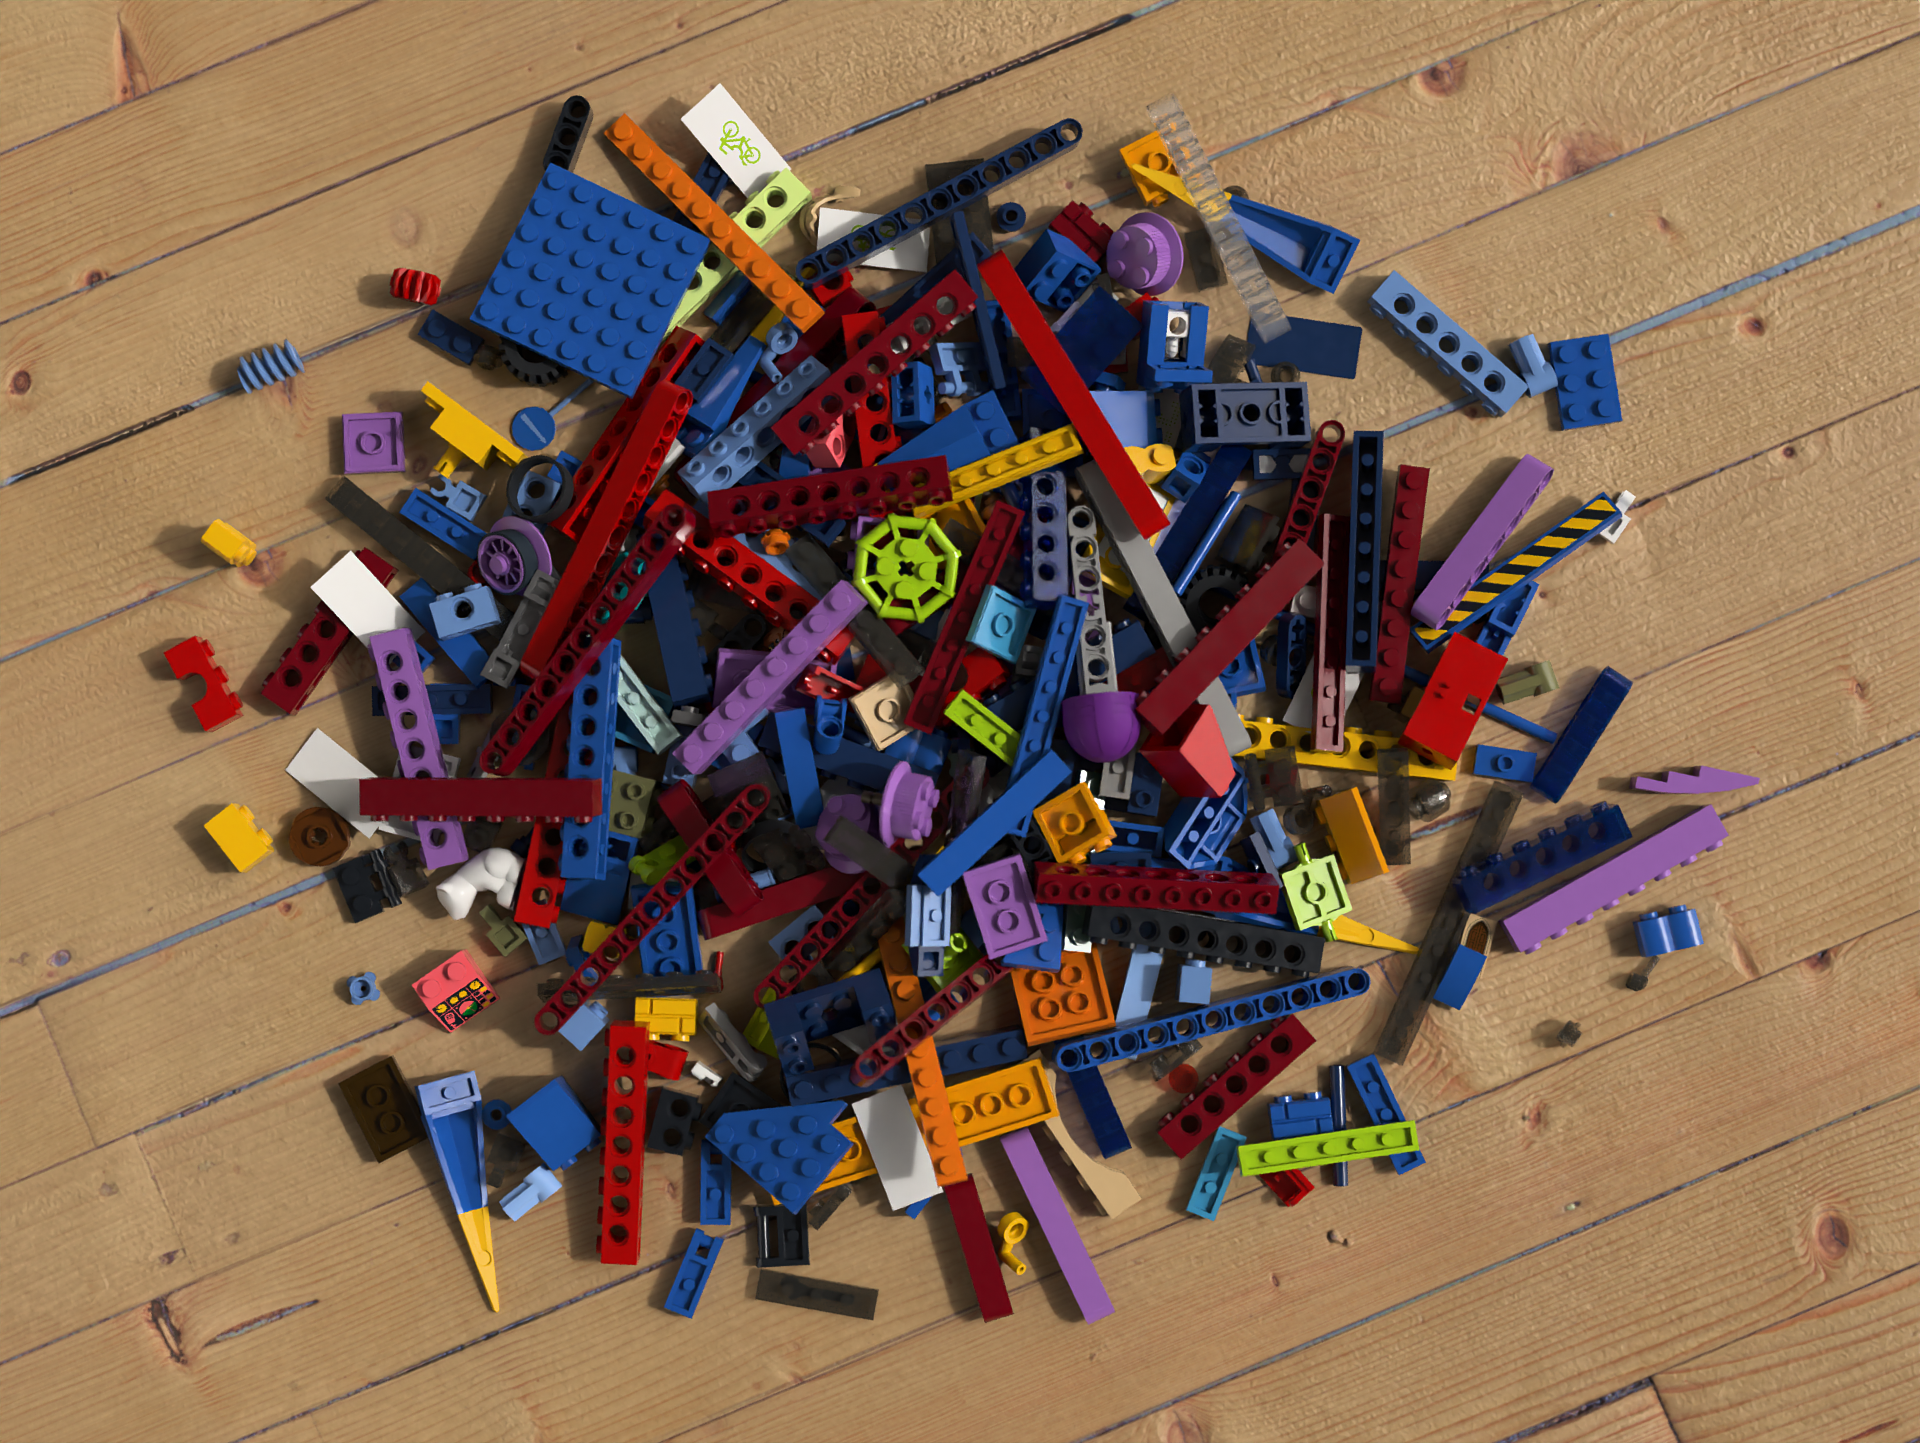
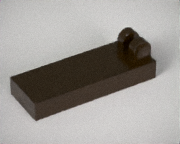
M1414 686L1407 692L1406 696L1401 695V706L1388 703L1387 708L1396 712L1395 719L1406 723L1412 718L1425 691Z

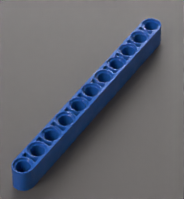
M1353 966L1335 969L1309 976V978L1305 977L1211 1002L1209 1005L1204 1004L1064 1041L1053 1048L1052 1060L1063 1071L1074 1072L1359 996L1366 993L1371 984L1370 976L1365 970ZM1357 973L1359 983L1355 988H1350L1348 979L1352 974ZM1328 980L1331 984V990L1327 995L1322 996L1320 986L1324 981ZM1300 988L1303 992L1302 1000L1294 1004L1291 999L1292 992ZM1268 996H1273L1275 1003L1273 1008L1265 1011L1263 1008L1264 999ZM1243 1003L1246 1007V1013L1242 1018L1237 1019L1234 1015V1009L1238 1004ZM1211 1011H1215L1218 1015L1217 1022L1212 1026H1207L1205 1022L1206 1015ZM1186 1018L1189 1022V1028L1185 1033L1179 1034L1176 1027L1177 1023L1181 1019ZM1158 1026L1160 1037L1156 1041L1150 1042L1148 1031L1150 1028ZM1124 1034H1130L1132 1038L1131 1045L1126 1049H1121L1119 1047L1120 1037ZM1100 1041L1103 1045V1051L1099 1056L1092 1057L1090 1047L1093 1043ZM1067 1049H1072L1074 1052L1073 1061L1066 1065L1062 1064L1061 1054Z

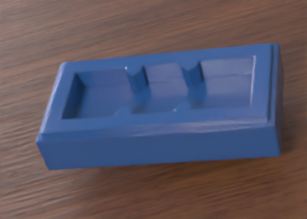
M1477 744L1472 774L1533 783L1537 753Z

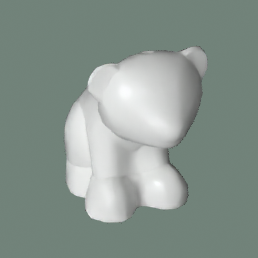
M500 847L485 849L467 861L456 873L436 886L437 897L453 920L466 917L477 892L490 890L495 892L498 904L514 911L518 902L527 861L508 849Z

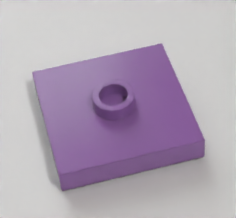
M402 412L342 414L344 473L346 475L405 472Z

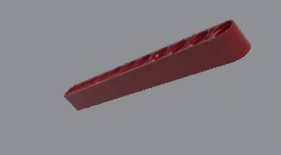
M669 504L662 509L482 751L479 757V764L484 772L500 777L509 776L514 772L576 686L587 674L696 526V518L691 511L678 504ZM682 513L681 523L674 526L675 517ZM660 538H664L663 547L657 551V541ZM645 562V571L638 575L639 565ZM627 586L628 593L626 597L620 599L621 589ZM609 610V619L603 624L602 616ZM588 635H591V643L585 648L584 640ZM570 659H573V667L567 672L566 664ZM552 683H554L555 691L551 696H549L548 688ZM534 707H536L537 715L531 721L530 712ZM518 731L519 740L516 744H513L512 737ZM500 755L501 764L496 769L494 766V761L496 757Z
M980 763L968 765L939 795L938 804L935 808L933 807L932 812H938L942 815L943 824L938 829H931L928 837H921L923 843L919 850L910 851L905 845L906 838L899 837L889 848L885 856L852 886L772 970L754 991V1002L758 1007L764 1009L763 1004H766L760 999V991L764 987L774 989L776 992L775 1001L785 998L909 868L919 855L929 847L986 787L990 778L986 766ZM978 768L983 771L985 779L982 784L972 785L968 781L967 774L971 769ZM952 790H959L964 795V802L959 807H952L947 803V795ZM891 855L898 856L902 862L900 870L896 873L888 872L884 866L886 858ZM875 877L880 881L881 888L877 894L871 895L864 890L863 885L867 878ZM854 899L859 903L860 911L856 916L851 917L844 913L843 904L846 900ZM833 921L838 925L839 933L835 938L824 936L822 926L825 922ZM813 943L816 945L818 955L814 960H807L802 956L801 949L804 944ZM785 965H792L797 970V977L792 982H786L781 977L780 972Z
M756 782L747 786L539 1010L534 1019L535 1028L539 1033L548 1036L555 1034L764 810L771 797L770 790L766 785ZM759 789L762 791L764 802L761 805L750 803L748 799L750 790ZM733 811L739 812L744 819L743 825L737 828L732 827L727 820L728 814ZM710 834H717L722 838L723 845L720 849L714 850L707 845V837ZM695 856L699 858L702 862V869L698 872L690 871L686 865L688 857ZM668 879L678 880L681 884L680 893L671 894L668 892L665 886ZM655 901L658 903L661 909L658 916L647 914L645 910L646 902ZM629 923L637 925L640 930L639 937H628L624 931L625 925ZM606 946L617 948L619 951V958L612 961L605 957L604 948ZM593 968L596 970L599 976L598 981L594 983L586 981L583 975L584 969ZM567 990L575 992L578 1002L574 1005L567 1004L563 999V992ZM547 1012L554 1014L557 1018V1025L554 1027L545 1025L542 1019L543 1014Z

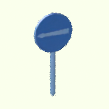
M588 378L550 412L536 406L527 407L520 411L512 424V434L516 442L524 449L531 451L547 447L554 439L556 432L553 416L594 381Z

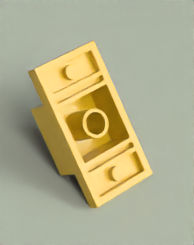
M427 381L421 389V392L427 396L424 402L440 414L430 428L448 442L449 448L433 468L447 479H449V476L463 458H470L486 471L497 457L513 469L521 461L528 458L522 451Z

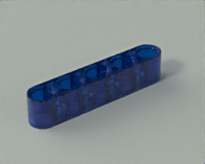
M1609 666L1603 669L1534 777L1533 783L1530 785L1532 790L1554 804L1561 799L1628 694L1633 681Z
M1082 1034L1078 1036L1054 1041V1044L1056 1046L1061 1042L1083 1037L1084 1035ZM1067 1049L1061 1054V1060L1064 1065L1071 1063L1074 1059L1072 1049ZM1093 1066L1074 1072H1067L1104 1159L1106 1160L1131 1149L1130 1141L1098 1067Z

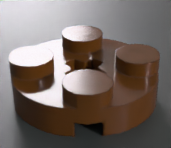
M312 807L306 809L293 821L294 824L291 827V833H289L290 848L294 855L304 863L313 866L334 864L344 856L350 847L348 823L331 808ZM318 828L321 832L326 831L327 833L323 845L320 842L314 843L312 840L316 836L315 830Z

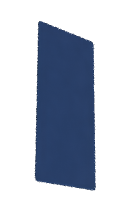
M1252 311L1244 362L1248 363L1250 360L1255 359L1256 365L1355 379L1362 328Z

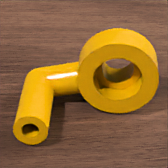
M1011 1212L1001 1218L997 1228L998 1235L1003 1239L998 1251V1257L1017 1275H1021L1025 1272L1026 1266L1011 1251L1013 1245L1025 1237L1029 1224L1018 1212Z

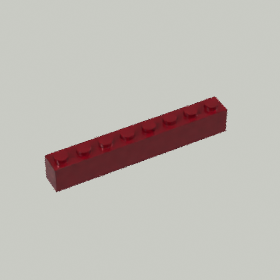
M1300 538L1293 544L1287 541L1275 553L1279 557L1273 565L1267 562L1255 574L1259 578L1251 587L1247 583L1235 595L1239 600L1232 608L1227 604L1215 616L1218 622L1211 629L1205 626L1194 638L1198 643L1191 650L1186 646L1176 656L1174 660L1178 664L1171 671L1165 668L1154 679L1157 686L1150 693L1145 689L1135 700L1137 704L1135 711L1141 719V724L1156 738L1161 736L1324 566L1325 563Z
M368 777L359 779L360 815H371V821H388L389 816H399V821H418V816H428V821H447V816H457V821L470 822L476 821L475 816H486L487 822L505 821V816H515V822H533L534 817H545V822H563V817H574V822H592V817L602 815V778Z

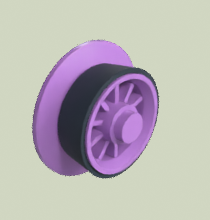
M512 515L499 519L492 526L490 533L484 535L478 544L477 562L479 570L486 583L500 594H518L523 596L537 569L551 576L552 560L548 545L539 530L522 517Z

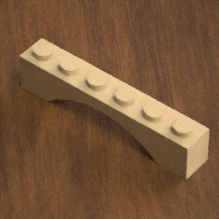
M1037 1048L1028 1055V1059L1020 1060L1014 1065L1041 1057L1056 1101V1073L1040 1049ZM1060 1115L1044 1120L1046 1124L1042 1126V1129L1051 1142L1057 1139L1063 1147L1059 1151L1060 1155L1068 1166L1072 1164L1076 1166L1080 1172L1076 1176L1077 1180L1085 1191L1091 1188L1097 1197L1093 1203L1102 1216L1108 1213L1110 1218L1114 1219L1141 1200L1140 1195L1123 1171L1096 1161L1075 1143L1063 1125Z

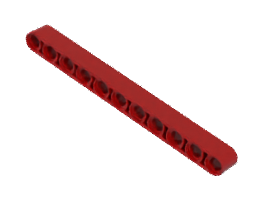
M1002 249L977 264V268L1144 540L1169 526L1171 523Z
M668 380L660 381L654 388L521 659L520 670L526 676L534 680L537 679L597 598L691 407L693 395L690 390Z

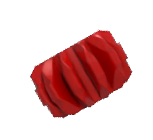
M397 268L394 269L393 276L390 279L389 293L397 299L424 305H434L440 296L441 280L436 275Z

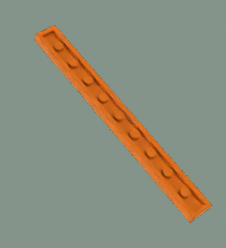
M625 113L604 132L605 137L687 219L709 238L803 334L825 314L824 310Z
M893 889L886 891L870 907V913L897 1024L899 1025L924 1005L918 976H914L910 956L902 947L905 943V923L897 891ZM905 1028V1033L909 1038L918 1039V1034L914 1029ZM931 1036L906 1056L937 1187L967 1181L968 1178L933 1036Z

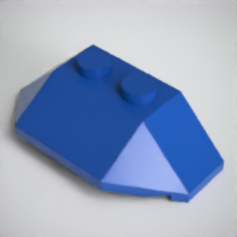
M1231 757L1235 776L1221 798L1183 797L1164 826L1165 851L1186 870L1217 864L1247 817V783H1249V774Z

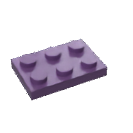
M1020 853L969 869L962 874L990 960L1048 941Z

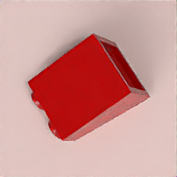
M1191 704L1161 736L1156 738L1150 732L1139 749V752L1180 797L1221 798L1228 790L1229 784L1235 776V771L1218 722L1209 704Z

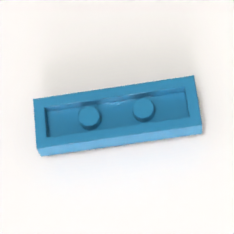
M1222 1126L1216 1129L1185 1208L1187 1211L1212 1221L1215 1220L1238 1162L1236 1146L1244 1145L1247 1139L1246 1136Z

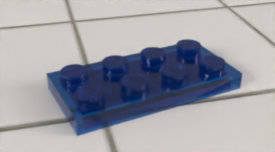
M1098 286L1055 336L1083 382L1089 388L1144 325L1101 286ZM1032 360L1019 376L1062 415H1065V410L1035 361Z

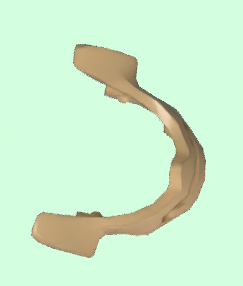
M836 186L833 195L815 198L802 209L799 218L800 229L812 245L817 246L818 233L814 227V223L817 220V215L815 214L817 208L825 202L841 203L843 199L859 197L861 189L851 186Z

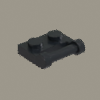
M807 1203L803 1205L796 1215L784 1205L753 1206V1216L757 1218L758 1237L756 1267L810 1265ZM777 1215L779 1256H770L768 1216Z

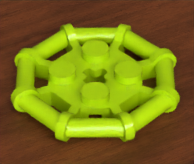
M890 513L884 521L864 537L856 540L857 550L854 577L851 584L869 602L868 604L876 612L877 618L882 619L884 617L918 621L920 624L924 623V619L949 599H955L957 595L955 589L959 557L962 554L936 524V519L932 517L924 519L898 516ZM898 528L922 530L923 532L919 539L900 537ZM892 530L894 536L892 541L880 550L872 546ZM929 534L945 554L935 556L924 543ZM868 552L877 555L875 574L866 576ZM902 560L906 563L910 561L914 563L911 576L907 574L901 576L898 573L901 569L899 563ZM947 560L944 585L935 581L937 563ZM877 580L888 593L884 602L870 587L869 582ZM932 586L940 590L938 594L920 607L918 597ZM893 598L911 599L914 609L889 605Z

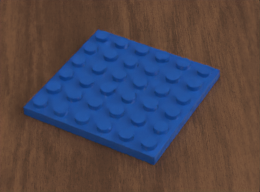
M550 162L470 317V321L632 399L711 244V240Z

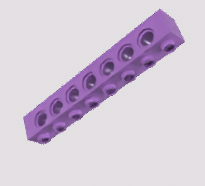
M401 628L370 636L371 644H368V651L373 662L376 661L378 673L375 674L376 683L379 690H383L386 702H383V711L386 719H390L393 731L390 732V739L395 749L398 748L400 760L397 761L400 776L418 777L419 773L424 770L430 777H449L411 628ZM394 654L398 655L401 660L400 667L395 671L389 665V659ZM401 683L405 684L408 688V695L403 700L396 693V689ZM408 712H411L415 717V725L411 729L407 728L404 724V716ZM415 741H418L423 747V752L418 758L411 753V746ZM418 816V821H412L413 830L416 836H420L422 847L419 848L420 858L424 865L427 864L428 870L469 860L461 824L457 821V816H447V821H428V816ZM437 828L442 830L445 835V840L441 845L433 840V832Z

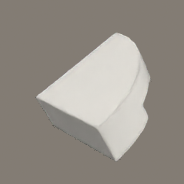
M701 1061L697 1062L691 1070L693 1075L701 1080L704 1079L712 1087H718L723 1080L720 1075Z

